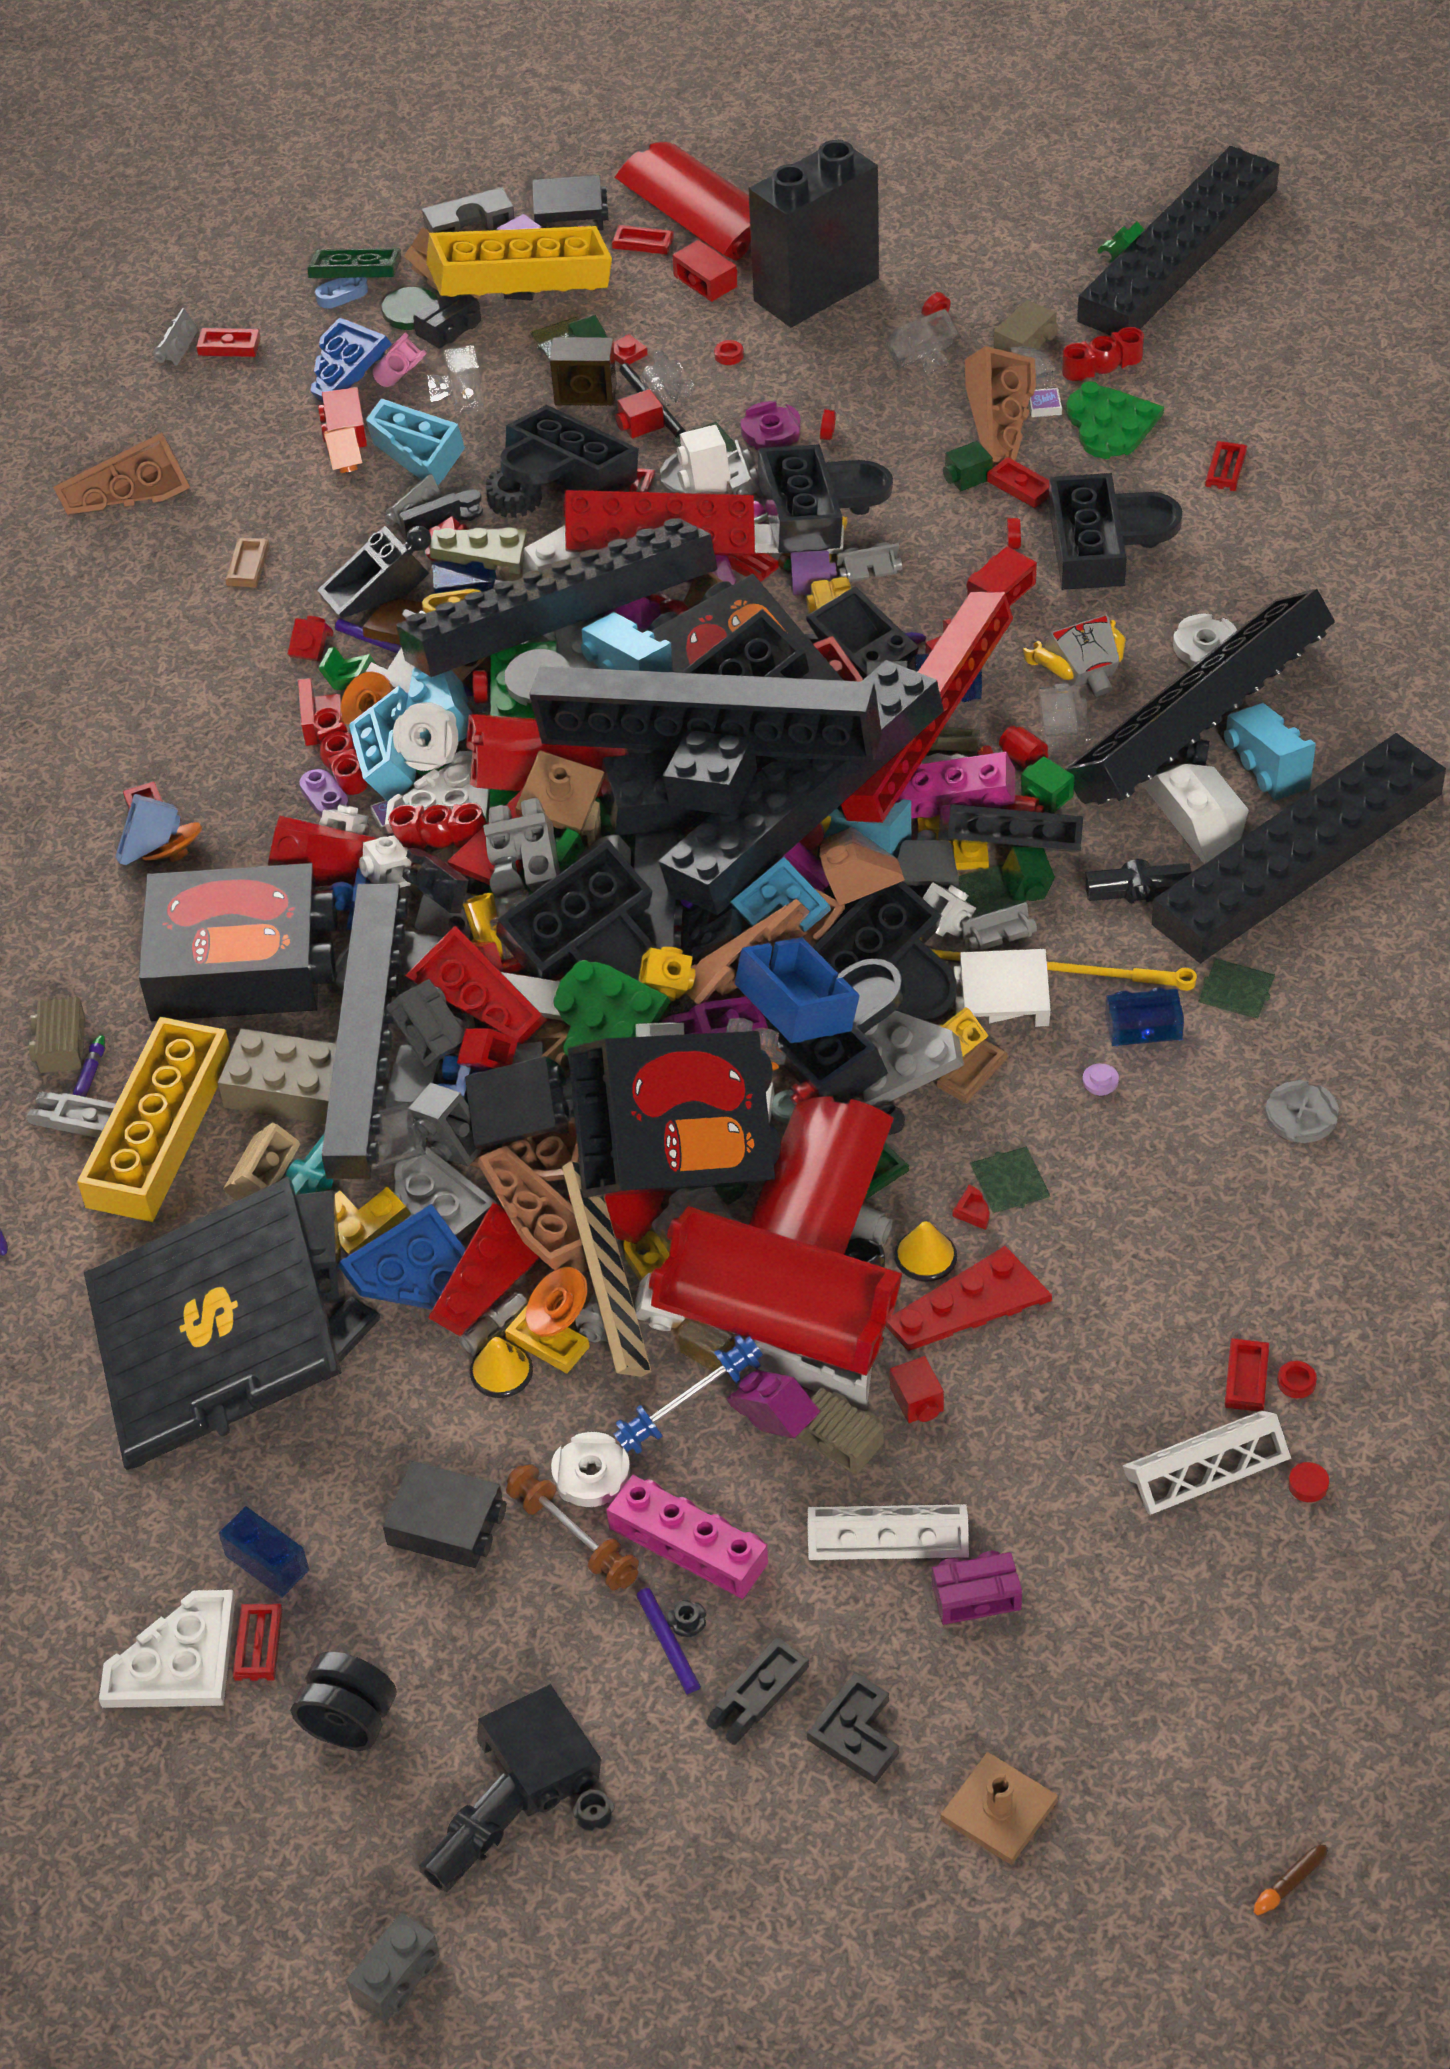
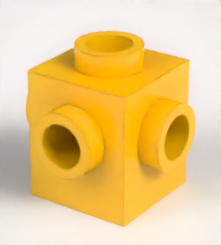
M662 947L661 950L650 948L642 956L639 982L663 993L671 1001H674L675 998L679 999L687 992V989L691 990L695 980V968H691L692 956L682 954L683 951L675 947Z

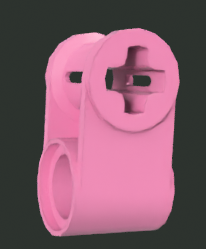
M406 332L388 349V353L373 369L374 379L381 386L389 387L397 383L427 354L424 350L420 351L408 339L409 335Z

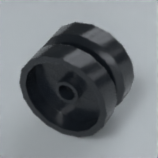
M329 1651L317 1654L305 1677L307 1685L301 1687L290 1709L292 1718L303 1730L321 1741L353 1751L371 1749L383 1726L381 1718L387 1715L397 1695L395 1684L387 1674L358 1657Z

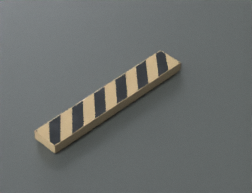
M570 1161L562 1166L615 1370L618 1374L642 1377L650 1373L651 1368L605 1197L583 1198L579 1162Z

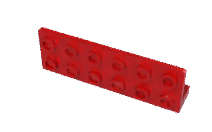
M565 490L563 517H565V550L567 552L599 550L607 547L608 543L613 540H626L635 537L636 533L640 530L656 529L664 526V522L667 520L680 518L711 534L715 555L753 556L755 553L754 495Z

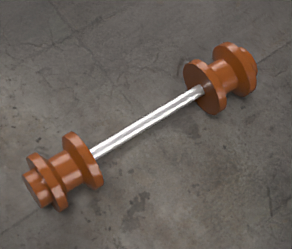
M533 1464L516 1467L507 1478L506 1493L512 1499L523 1497L525 1499L523 1509L530 1515H534L541 1508L545 1507L593 1551L588 1562V1569L593 1574L604 1572L607 1575L605 1584L611 1590H617L619 1587L622 1589L629 1587L638 1576V1559L631 1554L624 1557L620 1555L621 1544L616 1539L606 1540L600 1546L596 1544L550 1502L556 1493V1485L551 1480L546 1479L540 1482L538 1480L539 1469Z

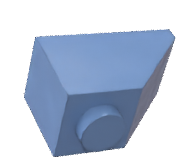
M134 794L115 856L120 864L128 865L169 842L170 835L176 834L180 823V815H177L178 810L175 806Z

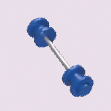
M740 1335L734 1337L735 1347L725 1353L720 1349L716 1350L714 1354L722 1366L651 1417L642 1405L636 1407L637 1417L629 1423L621 1419L618 1420L616 1425L619 1430L614 1435L626 1452L634 1449L639 1454L643 1451L641 1442L650 1436L658 1440L662 1438L663 1435L655 1423L724 1373L728 1372L737 1384L741 1381L740 1371L750 1365L755 1369L761 1367L757 1359L763 1356L752 1338L749 1336L743 1340Z

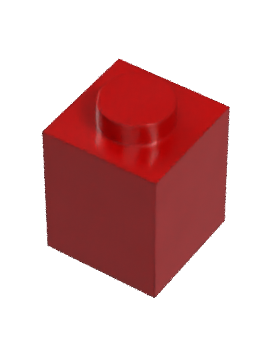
M650 389L617 400L618 414L615 415L617 425L621 431L626 430L632 439L664 427L663 405Z
M489 1028L465 1029L457 1064L481 1072L511 1065L518 1039Z
M926 1356L890 1368V1389L908 1424L917 1420L920 1422L931 1421L940 1412L944 1411V1390Z

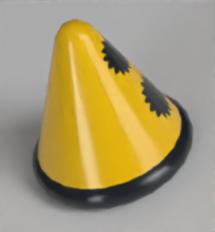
M924 1221L898 1241L894 1251V1260L900 1271L909 1278L923 1282L936 1281L947 1276L953 1270L957 1262V1250L949 1237L941 1233L930 1222Z
M500 1337L492 1338L476 1354L470 1365V1378L473 1385L480 1393L492 1398H507L518 1394L526 1388L533 1376V1363L528 1353Z

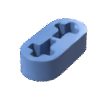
M337 278L326 282L316 288L317 304L323 308H334L361 298L368 292L367 279Z

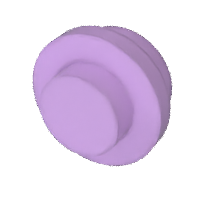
M1098 1063L1086 1068L1082 1081L1084 1087L1089 1092L1102 1096L1113 1092L1117 1088L1119 1075L1112 1066Z

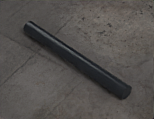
M628 363L621 365L620 373L637 393L650 389ZM663 405L664 424L676 438H679L680 433H684L686 430Z

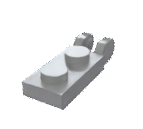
M42 1091L37 1095L35 1103L41 1108L51 1109L54 1112L33 1108L28 1112L26 1120L37 1126L99 1138L116 1103L67 1093L61 1095Z

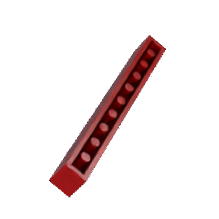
M970 592L918 671V673L937 680L944 712L840 805L847 821L883 823L1011 624L1013 615L1005 592Z

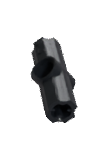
M1134 859L1126 862L1121 869L1085 872L1087 899L1089 901L1126 898L1131 904L1138 900L1151 902L1156 895H1160L1191 874L1190 863L1150 866V863L1146 860Z
M502 1774L474 1806L466 1805L462 1807L451 1820L447 1829V1835L419 1865L420 1872L426 1877L428 1882L440 1891L448 1892L477 1859L480 1861L487 1858L485 1853L493 1844L497 1846L500 1844L504 1829L523 1810V1796L510 1776Z

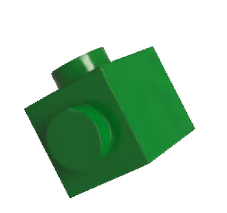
M1044 756L1035 764L1026 767L1021 775V796L1039 798V805H1043L1044 810L1048 813L1053 814L1073 797L1074 775Z

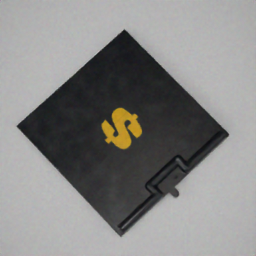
M289 1177L283 1178L281 1181L84 1272L122 1461L126 1470L140 1467L154 1458L217 1430L220 1436H226L230 1432V1423L342 1373L293 1183Z

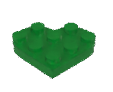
M1087 381L1081 385V389L1076 390L1069 396L1066 402V412L1072 425L1080 428L1079 441L1084 447V451L1094 457L1110 459V456H1120L1123 454L1127 456L1132 453L1162 417L1164 406L1122 391L1099 386L1093 381Z
M586 960L579 961L560 981L553 1000L554 1007L558 1010L560 1017L570 1026L563 1047L564 1053L568 1056V1048L605 1038L636 1037V1024L658 1023L671 1000L663 993L609 965L598 962L590 963Z

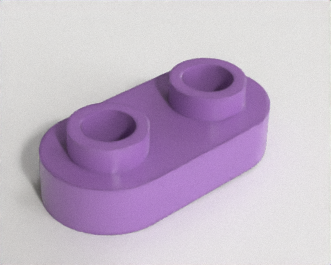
M314 769L306 772L300 778V788L303 796L320 817H322L323 810H338V805L349 806L347 795L329 772L322 769Z

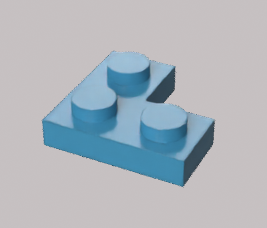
M785 857L730 901L732 907L742 915V918L751 927L795 899L810 911L799 925L803 932H806L831 911L830 905Z

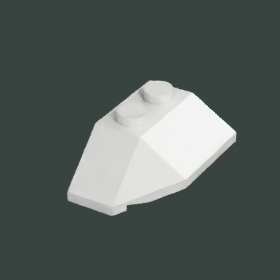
M1192 764L1166 766L1156 770L1157 774L1153 778L1141 783L1204 864L1241 839L1249 809L1215 767Z

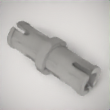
M515 1291L494 1310H487L475 1326L466 1331L461 1337L459 1336V1342L463 1349L471 1353L472 1356H475L492 1338L497 1336L503 1337L505 1330L527 1306L528 1301L526 1298Z

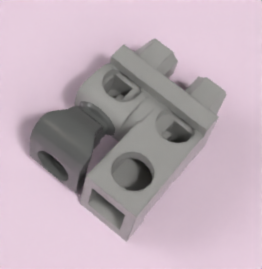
M538 798L521 802L523 817L512 819L508 806L501 805L489 809V824L484 825L488 859L492 865H495L494 873L490 879V887L498 899L529 893V888L534 893L560 874L553 823L545 814L542 803ZM519 859L523 860L526 884L517 873L515 861Z

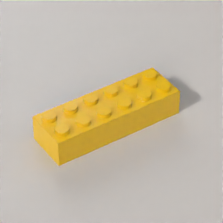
M584 226L429 233L426 264L440 296L455 297L467 294L539 293L551 290L568 291L572 289L594 290L596 288H608L612 257L597 227Z
M159 1017L77 1181L85 1208L149 1222L154 1221L218 1088L219 1078L231 1052L225 1029Z

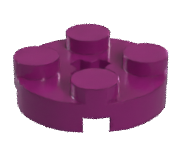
M774 401L757 403L749 407L745 411V417L741 418V435L745 442L754 446L758 451L759 448L789 446L800 438V414L794 407L787 404L786 408L778 407L777 402Z

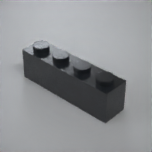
M949 804L943 805L940 808L938 840L1011 847H1035L1055 851H1081L1083 816Z

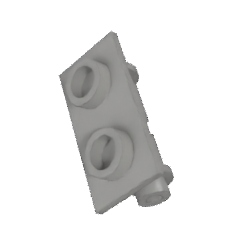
M185 308L181 309L177 318L171 320L169 329L163 337L164 340L153 350L154 359L159 363L171 360L174 365H178L198 331L195 322Z
M736 440L737 450L727 453L731 477L729 482L733 494L752 495L757 493L760 498L762 494L757 480L758 471L756 468H753L757 464L750 449L744 450L738 440Z
M429 474L421 482H418L409 493L393 507L386 510L384 519L387 524L393 526L397 523L400 526L399 514L401 512L443 497L433 475Z
M883 542L874 545L872 548L862 550L849 548L837 554L836 568H839V578L847 577L849 582L869 579L868 568L873 567L875 578L897 574V571L902 570L901 558H897L899 543L889 544Z
M1027 902L962 921L965 949H970V951L977 950V952H981L984 949L1003 944L1002 938L1006 937L1010 942L1023 937L1029 938L1032 936V933L1037 932L1034 919H1029Z

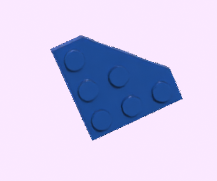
M339 318L320 337L319 346L322 351L321 355L316 357L314 373L317 375V379L311 385V393L315 398L323 402L322 392L350 388L365 375V371L375 361L384 356L385 351L392 343L386 335Z
M430 1204L341 1260L338 1267L362 1297L432 1310L466 1249L434 1206Z

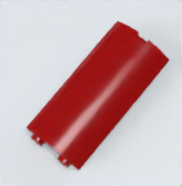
M669 142L650 144V149L643 153L637 151L617 172L614 178L721 254L737 261L747 252L751 243L749 195L677 145Z
M469 714L466 748L473 751L470 785L475 788L521 791L527 782L539 751L598 770L602 769L603 757L625 755V749L542 744L536 719L477 714ZM601 788L599 789L597 796H603Z
M833 1096L811 1098L795 1105L780 1143L781 1148L778 1161L774 1164L775 1179L765 1181L749 1225L844 1255L894 1118L884 1111L861 1101L851 1099L849 1104L834 1102Z
M687 1206L679 1218H673L667 1233V1239L671 1240L670 1255L660 1268L653 1270L649 1280V1290L653 1291L652 1307L745 1337L750 1336L754 1340L867 1376L883 1343L884 1337L882 1334L887 1319L891 1320L903 1273Z

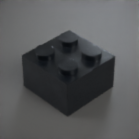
M687 730L663 775L669 807L735 816L757 771L752 738Z

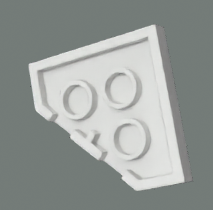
M459 751L455 754L452 762L440 771L433 769L414 782L415 788L404 796L397 794L388 800L385 820L387 834L393 833L388 816L393 809L401 805H412L414 807L422 805L424 810L433 805H444L453 809L454 804L477 803L482 808L488 823L490 789L475 788L470 785L473 751Z
M233 1590L192 1591L181 1600L182 1605L165 1619L161 1616L136 1637L137 1642L120 1656L116 1653L103 1665L99 1702L101 1707L224 1706L235 1606Z

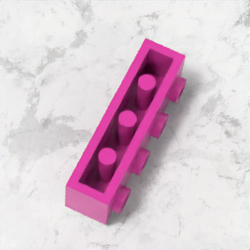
M1007 752L920 764L896 803H900L902 799L911 800V819L935 817L940 815L941 806L949 804L986 808H1000L1004 805L1015 804V768Z
M632 1475L607 1508L609 1529L741 1599H744L768 1565L767 1544L759 1536L752 1532L744 1533L731 1526L723 1517L716 1514L710 1515L698 1509L687 1498H677L665 1492L659 1484L652 1480L644 1481Z

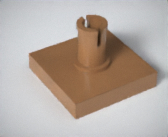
M539 751L515 808L516 815L523 817L521 802L538 798L542 803L545 814L552 821L553 827L565 831L569 828L581 836L603 782L604 771Z
M987 1752L941 1813V1821L1012 1865L1058 1802V1795Z

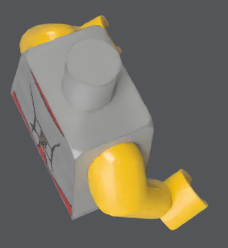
M1106 614L1051 632L1045 648H1042L1040 641L1034 642V650H1029L1026 647L1023 648L1024 659L1028 664H1040L1061 679L1067 680L1071 687L1089 683L1094 696L1097 697L1109 693L1113 689L1108 676L1115 673L1119 663L1123 660L1126 638L1116 628L1115 620L1109 621Z

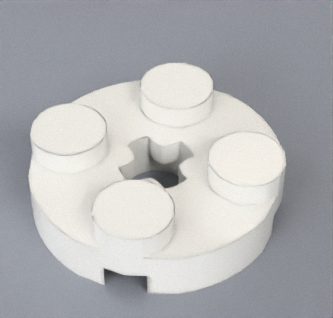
M1211 614L1192 615L1179 623L1178 630L1174 632L1173 649L1182 661L1192 667L1236 632L1237 629L1229 620L1224 618L1220 622L1213 620ZM1200 639H1205L1209 643L1201 642Z
M426 702L411 705L403 715H399L394 724L393 743L397 753H402L403 757L407 760L405 761L407 765L422 771L437 769L444 764L452 762L458 746V729L455 715L435 703ZM426 728L431 733V741H429L428 746L425 745V739L420 738V732H424Z
M599 1432L578 1434L571 1438V1443L565 1445L563 1449L560 1446L555 1452L551 1463L553 1483L556 1485L560 1497L574 1505L597 1507L606 1503H612L630 1479L628 1453L624 1447L622 1449L621 1446L615 1443V1439L607 1434ZM588 1464H596V1469L600 1470L594 1475H586V1473L581 1472V1470L588 1468Z

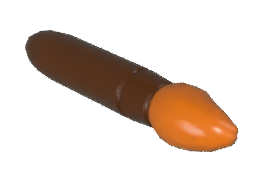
M1323 1844L1314 1846L1288 1869L1270 1889L1263 1891L1254 1905L1255 1915H1261L1275 1909L1281 1899L1287 1896L1321 1864L1327 1855V1846Z

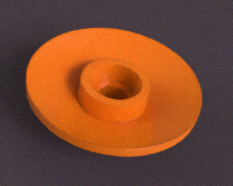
M369 671L358 675L350 682L341 701V713L344 724L349 725L393 690V686L386 676L378 672Z
M194 822L178 827L176 834L170 835L168 843L142 856V859L159 860L169 857L171 862L182 859L189 853L186 847L201 832L202 827L200 823Z
M572 1267L559 1268L544 1277L536 1286L526 1308L527 1325L536 1335L541 1337L554 1336L569 1327L577 1318L587 1297V1281L580 1271Z

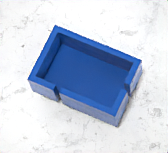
M803 937L775 942L770 969L769 963L773 949L770 943L742 948L735 985L790 1043L852 1031L860 995L842 977L837 978L838 972Z

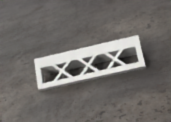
M1259 1411L1125 1464L1122 1467L1127 1479L1137 1484L1144 1507L1148 1514L1151 1515L1289 1460L1291 1456L1277 1414ZM1271 1433L1277 1453L1265 1458L1254 1454L1253 1451L1259 1438ZM1248 1442L1245 1449L1240 1447V1445ZM1233 1448L1243 1453L1237 1469L1228 1472L1219 1468L1218 1465L1224 1452ZM1213 1456L1211 1463L1204 1460ZM1250 1458L1257 1460L1253 1463L1248 1464ZM1198 1462L1208 1467L1202 1483L1192 1486L1183 1481L1189 1465ZM1178 1470V1472H1177V1474H1176L1175 1477L1172 1476V1475H1169V1473H1172V1472ZM1215 1472L1222 1474L1218 1477L1213 1478ZM1159 1477L1173 1481L1167 1496L1154 1502L1148 1482ZM1180 1486L1187 1488L1183 1491L1178 1492Z
M967 1505L808 1507L809 1560L969 1557Z

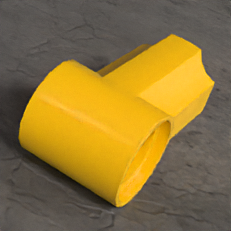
M486 893L466 900L463 906L474 937L471 942H495L501 961L513 956L496 936L497 919L500 917L493 893Z

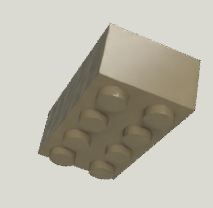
M240 1029L218 1081L224 1108L326 1124L336 1044Z

